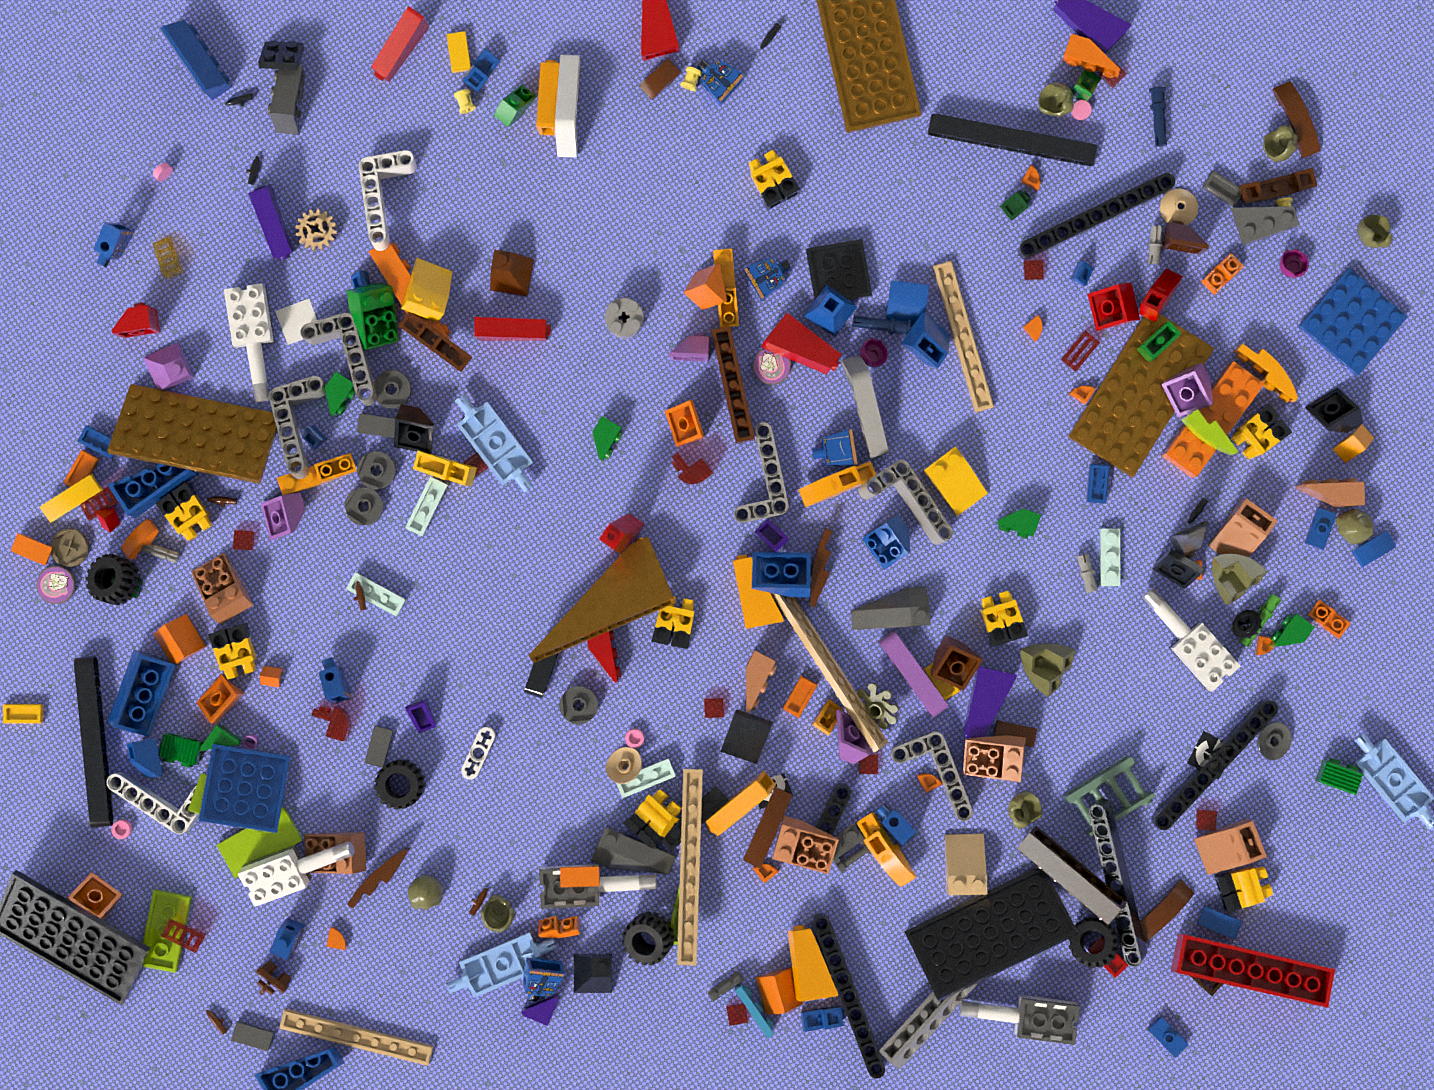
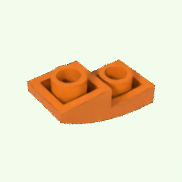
M1230 253L1201 282L1215 295L1244 265Z
M147 519L142 522L122 544L121 549L128 559L135 560L143 545H151L159 531L153 521Z
M17 533L11 551L32 561L47 565L54 547Z
M1321 600L1316 603L1308 614L1311 619L1338 639H1340L1351 624Z
M577 915L559 920L557 916L538 920L539 937L563 938L580 934V920Z

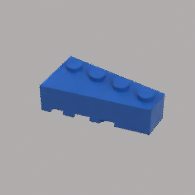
M157 464L155 467L144 469L140 473L132 476L129 475L122 478V480L111 482L107 485L126 514L137 518L153 507L159 500L197 476L198 473L193 470Z
M332 1047L254 1075L263 1090H304L345 1062L336 1047Z

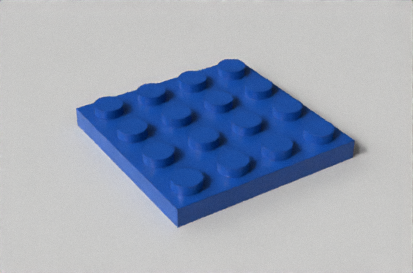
M1347 268L1298 327L1358 376L1408 316L1351 268Z
M212 744L198 822L277 833L290 756Z

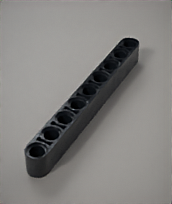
M931 114L927 132L928 135L1085 166L1095 165L1098 146L1092 143L941 114Z
M1164 173L1023 241L1018 247V255L1025 260L1033 258L1169 192L1175 185V178L1170 173ZM1161 180H1167L1169 183V187H1163L1161 185ZM1145 187L1152 191L1151 196L1145 195ZM1132 196L1135 203L1129 204L1126 197ZM1109 205H1116L1117 212L1110 211ZM1093 212H1097L1100 215L1099 221L1092 218ZM1075 221H1081L1083 229L1076 228ZM1057 230H1065L1066 237H1060ZM1046 237L1049 240V245H1042L1040 238ZM1023 246H1030L1032 253H1024Z
M96 656L79 657L74 659V672L89 822L91 828L107 827L113 825L114 819L111 790L107 786L109 767L98 660Z
M1260 700L1154 812L1151 818L1152 824L1160 830L1169 829L1275 717L1278 712L1277 704L1270 700ZM1268 703L1271 709L1270 712L1266 714L1263 710V707L1265 704ZM1255 717L1258 723L1252 728L1250 721ZM1242 731L1244 733V739L1239 742L1237 740V735L1239 732ZM1229 745L1231 753L1226 756L1224 748ZM1216 759L1218 767L1212 769L1211 762ZM1203 773L1205 780L1203 783H1198L1197 778ZM1190 787L1192 794L1189 797H1185L1184 791ZM1177 801L1179 808L1176 811H1172L1171 805ZM1160 816L1166 817V822L1163 825L1158 824Z
M1100 798L1089 808V816L1106 884L1127 901L1115 917L1124 959L1131 967H1137L1147 955L1146 944L1112 805L1109 800Z
M818 913L813 918L816 935L868 1073L872 1078L879 1079L885 1074L882 1057L830 919L826 914ZM819 919L827 921L824 927H818L816 923ZM826 937L834 939L831 945H825L823 940ZM833 955L840 956V961L834 964L830 962V958ZM845 973L847 979L842 982L838 981V974ZM847 991L854 993L853 998L849 1000L843 996ZM855 1009L861 1011L860 1016L856 1018L850 1015ZM860 1028L868 1030L863 1036L857 1034V1031ZM867 1046L874 1047V1051L870 1054L865 1053L864 1049ZM879 1064L881 1069L878 1072H874L871 1070L872 1065Z

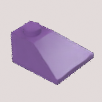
M694 333V336H689L670 352V360L708 362L709 337L705 336V333Z
M179 342L144 357L156 388L161 391L194 378Z
M1202 363L1189 367L1162 383L1178 417L1213 404L1211 379Z
M300 492L281 495L261 503L270 540L294 533L305 512L304 501Z
M837 710L839 758L855 764L869 756V745L851 716L846 712Z

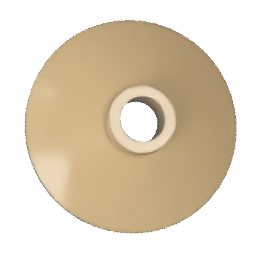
M1173 189L1163 196L1160 202V213L1168 224L1172 223V221L1184 222V225H1188L1195 219L1198 213V202L1195 196L1188 190ZM1178 203L1183 204L1184 208L1182 210L1178 209Z
M623 747L617 749L608 758L606 773L615 783H628L640 773L642 758L633 748Z

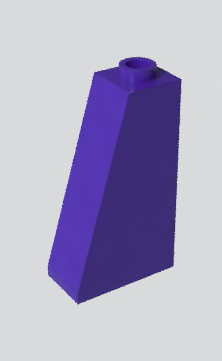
M1087 0L1054 1L1056 5L1053 11L1079 36L1090 39L1104 54L1132 26L1130 23Z
M271 184L250 191L248 193L273 259L279 258L281 261L291 257L290 254L294 250Z
M979 666L975 672L962 732L967 735V738L985 737L1016 680V674Z

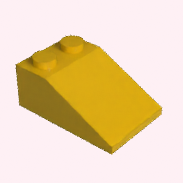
M416 258L401 309L438 322L446 309L453 271Z
M956 446L923 470L956 516H959L988 494Z

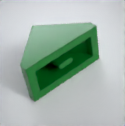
M1084 69L1071 90L1073 96L1080 100L1088 101L1102 77Z
M219 724L214 727L200 747V750H211L212 744L229 747L242 744V739Z

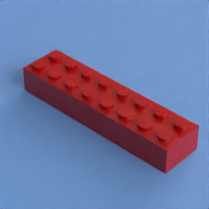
M1178 933L1171 972L1328 1008L1335 969Z

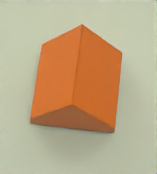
M263 666L260 673V685L280 687L283 668Z

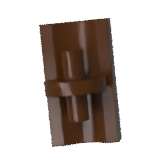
M270 960L256 971L259 976L267 981L265 983L260 979L257 982V985L262 988L259 993L263 995L265 992H268L272 996L275 992L270 987L272 985L284 994L291 977L283 972L278 979H275L272 973L276 970L277 966Z

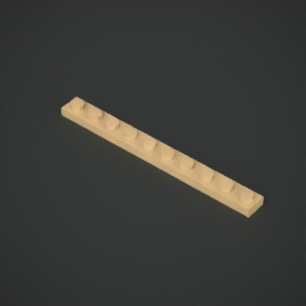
M771 593L773 599L783 611L784 616L787 617L794 631L800 637L804 647L813 657L815 664L820 668L825 679L835 691L836 696L846 708L847 713L855 722L858 730L861 731L867 744L874 752L888 743L887 739L874 719L868 714L867 708L796 599Z
M683 769L677 965H697L703 770Z

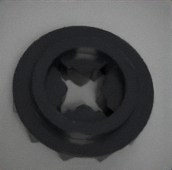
M1254 610L1242 611L1233 621V632L1243 640L1245 638L1251 639L1253 635H1258L1257 631L1262 628L1261 622L1263 620ZM1249 622L1252 624V626H1248L1247 628L1242 625L1249 624Z

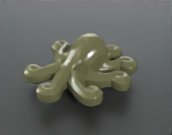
M870 683L868 685V689L871 691L870 696L865 689L857 691L859 698H863L866 702L865 707L868 710V714L881 729H886L889 724H895L898 721L896 716L891 715V713L894 714L899 710L898 705H892L884 700V698L890 699L892 697L890 690H884L877 695L878 686L875 683Z

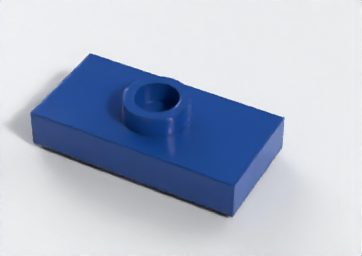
M85 425L77 442L110 459L115 457V455L109 454L107 451L112 437L89 425Z
M1089 464L1086 502L1106 504L1110 465Z
M1317 507L1304 543L1324 550L1337 514Z
M1162 1016L1147 1028L1175 1058L1189 1045Z

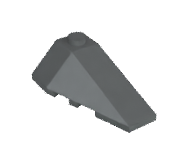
M1203 521L1170 536L1169 538L1174 549L1188 559L1196 556L1195 552L1201 549L1209 528V521Z
M926 587L905 588L852 610V630L931 625Z
M606 825L591 861L612 869L669 874L677 856L657 847L656 849L650 848L642 840Z

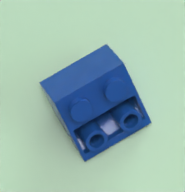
M922 312L901 344L925 365L938 369L949 354V334L925 312Z

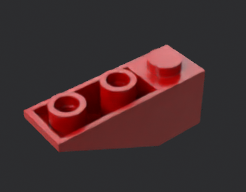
M1166 268L1143 299L1139 314L1157 322L1183 276Z
M611 630L588 640L587 644L594 657L614 683L619 682L618 678H621L620 667H616L615 659H618L616 647L613 648L612 640H615L614 631Z

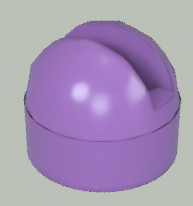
M248 734L242 740V746L248 750H254L259 743L258 737L254 734Z

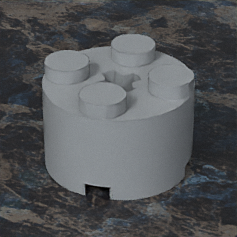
M620 298L608 305L605 312V322L613 335L620 339H630L641 331L644 325V315L636 301L629 298ZM624 314H626L627 317H630L629 319H627L626 323H623L622 320H619L623 317Z

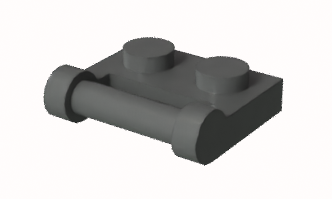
M851 823L834 835L839 841L833 861L842 873L865 854L871 853L863 841L865 838L854 823ZM861 842L863 847L841 862L839 857Z

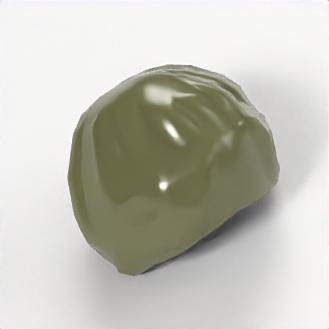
M1060 82L1047 84L1038 96L1039 110L1045 115L1058 117L1072 112L1074 105L1073 93L1070 87Z
M1281 125L1276 130L1264 135L1263 150L1269 159L1274 162H1282L1290 158L1298 149V136L1293 132L1292 127Z
M1368 215L1359 221L1357 225L1358 237L1366 247L1387 248L1391 245L1393 236L1389 231L1391 229L1389 218L1381 215Z
M1351 509L1343 514H1338L1335 519L1336 525L1339 527L1338 533L1351 545L1363 543L1373 535L1374 524L1372 517L1364 511Z
M1021 791L1014 795L1008 803L1009 818L1012 819L1013 825L1019 829H1023L1041 818L1042 805L1038 797L1030 791Z
M420 875L418 878H415L408 887L407 892L411 907L417 910H428L441 903L444 895L442 883L430 875Z
M499 894L491 895L480 911L484 927L498 933L506 930L516 916L510 901L503 899Z

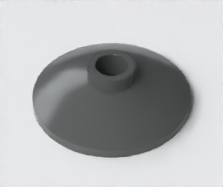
M1272 722L1261 730L1257 741L1260 754L1269 760H1277L1288 752L1291 745V733L1286 725L1280 722Z

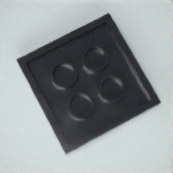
M863 239L806 248L814 301L826 285L848 300L872 296Z

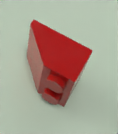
M1131 282L1117 284L1087 294L1096 331L1140 320Z
M136 303L134 307L127 308L113 327L112 334L121 338L161 333L158 311L145 303Z

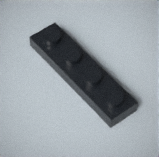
M716 785L702 797L701 825L729 800ZM682 816L674 823L662 840L671 852L681 843Z

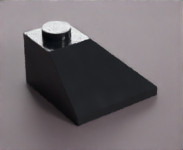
M1338 387L1305 407L1328 431L1348 433L1364 423L1360 407Z
M401 404L395 418L394 447L432 454L434 423L421 408Z
M574 954V993H612V954Z

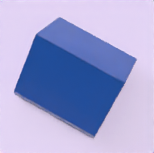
M1080 261L1077 263L1070 279L1086 286L1094 269L1085 261Z
M360 270L351 276L354 288L371 284L367 271Z
M315 425L308 426L302 435V438L314 450L327 440Z

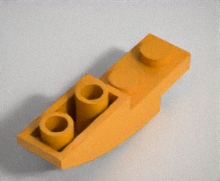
M732 248L713 250L714 265L720 263L727 298L726 302L718 305L720 328L739 326Z
M1243 343L1236 347L1233 352L1237 354L1236 357L1244 363H1250L1254 371L1264 374L1260 381L1265 383L1264 387L1267 390H1274L1279 394L1278 397L1286 403H1292L1298 399L1289 376L1268 352L1260 349L1255 353Z
M351 453L314 464V466L309 467V473L304 479H296L289 473L277 477V481L282 495H287L336 480L356 472L357 469Z
M871 461L829 475L798 491L806 508L857 488L874 477L876 473Z
M874 812L856 822L866 838L863 841L875 859L900 887L917 878L897 844H893Z

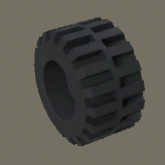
M104 554L102 557H97L96 562L90 564L91 568L87 570L88 576L85 578V581L88 582L86 584V588L89 589L88 593L94 599L112 605H120V603H127V599L131 600L133 598L132 595L137 593L138 590L136 588L140 585V582H138L140 574H137L139 570L134 562L114 554ZM116 573L115 581L110 587V580L113 574Z
M399 759L386 764L378 771V775L374 780L376 782L374 790L377 791L376 796L381 799L380 802L382 804L385 803L386 807H393L399 810L412 806L420 799L424 793L425 777L421 774L422 770L420 767H416L417 764L414 762L410 763L409 760ZM396 773L404 774L410 781V790L405 795H397L390 788V778Z
M651 911L645 914L640 913L624 929L622 938H624L622 945L625 946L624 951L625 953L628 952V957L630 959L634 958V962L637 964L642 962L644 966L648 963L651 966L659 963L673 947L675 936L672 934L674 930L669 927L671 923L669 921L666 922L663 915L661 917L658 916L659 913L654 912L651 914ZM641 932L649 933L654 938L656 945L646 943L641 936Z
M1094 917L1084 918L1080 923L1077 922L1075 924L1079 935L1068 939V941H1070L1069 949L1072 951L1071 954L1078 962L1091 968H1101L1104 965L1110 964V961L1116 958L1115 955L1119 952L1118 945H1120V941L1118 940L1117 932L1110 924L1108 925L1099 918ZM1092 931L1100 932L1105 938V946L1098 954H1090L1083 947L1085 936Z

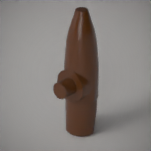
M223 496L207 498V501L221 504L222 508H225L227 504H237V498Z
M356 581L357 597H354V601L358 600L361 611L366 610V599L362 585L359 581Z
M487 888L476 899L473 898L471 900L474 903L469 911L471 915L475 916L477 910L484 902L488 891Z
M206 1010L212 1024L224 1035L228 1031L223 1025L224 1018H218L213 1012Z

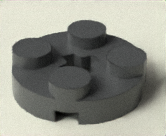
M387 370L374 380L377 402L383 407L396 409L401 404H407L412 389L405 375L396 370ZM391 384H394V387L397 388L393 395H390V392L387 391Z
M374 451L360 459L357 465V474L364 486L374 490L385 489L395 479L396 463L386 453ZM379 465L382 472L374 476L372 468H376Z
M371 488L355 489L349 493L345 500L347 517L357 525H371L381 518L384 511V501L380 494ZM367 501L369 509L362 512L360 503Z
M584 686L571 687L560 699V712L572 724H585L594 718L598 710L597 697L591 689ZM577 700L584 703L580 711H578L577 707L573 706V704L577 703Z

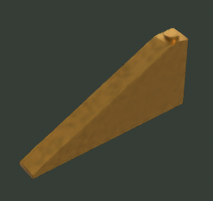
M648 537L638 538L625 549L529 654L533 663L676 603Z

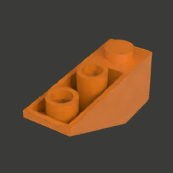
M1071 33L1063 57V61L1067 65L1073 67L1078 65L1084 67L1089 72L1098 71L1106 77L1118 78L1120 68L1090 39Z

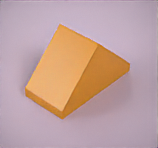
M1361 424L1332 450L1344 463H1347L1366 450L1374 437Z
M828 699L812 724L829 736L837 723L836 711H844V709Z

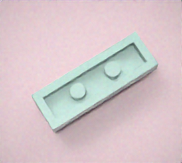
M433 477L429 478L405 527L406 529L422 537L424 536L448 487L447 484Z
M1100 529V586H1120V529Z
M357 572L354 573L346 588L347 590L356 594V581H359L367 601L396 617L399 615L406 602L405 598Z
M669 758L641 769L638 776L632 781L625 784H616L622 798L676 777Z

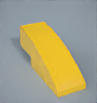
M417 451L413 469L443 480H449L464 486H472L477 467Z
M90 474L41 505L40 509L51 523L103 489L93 474Z

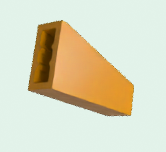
M556 60L540 62L536 124L539 135L556 136L555 116L560 65Z
M747 554L736 556L733 565L745 628L784 622L771 593L752 589V557L748 558Z
M763 770L705 821L709 831L715 833L717 837L770 795L776 786L774 781Z
M805 925L793 926V930H788L796 1000L803 1002L838 996L812 930L805 928Z

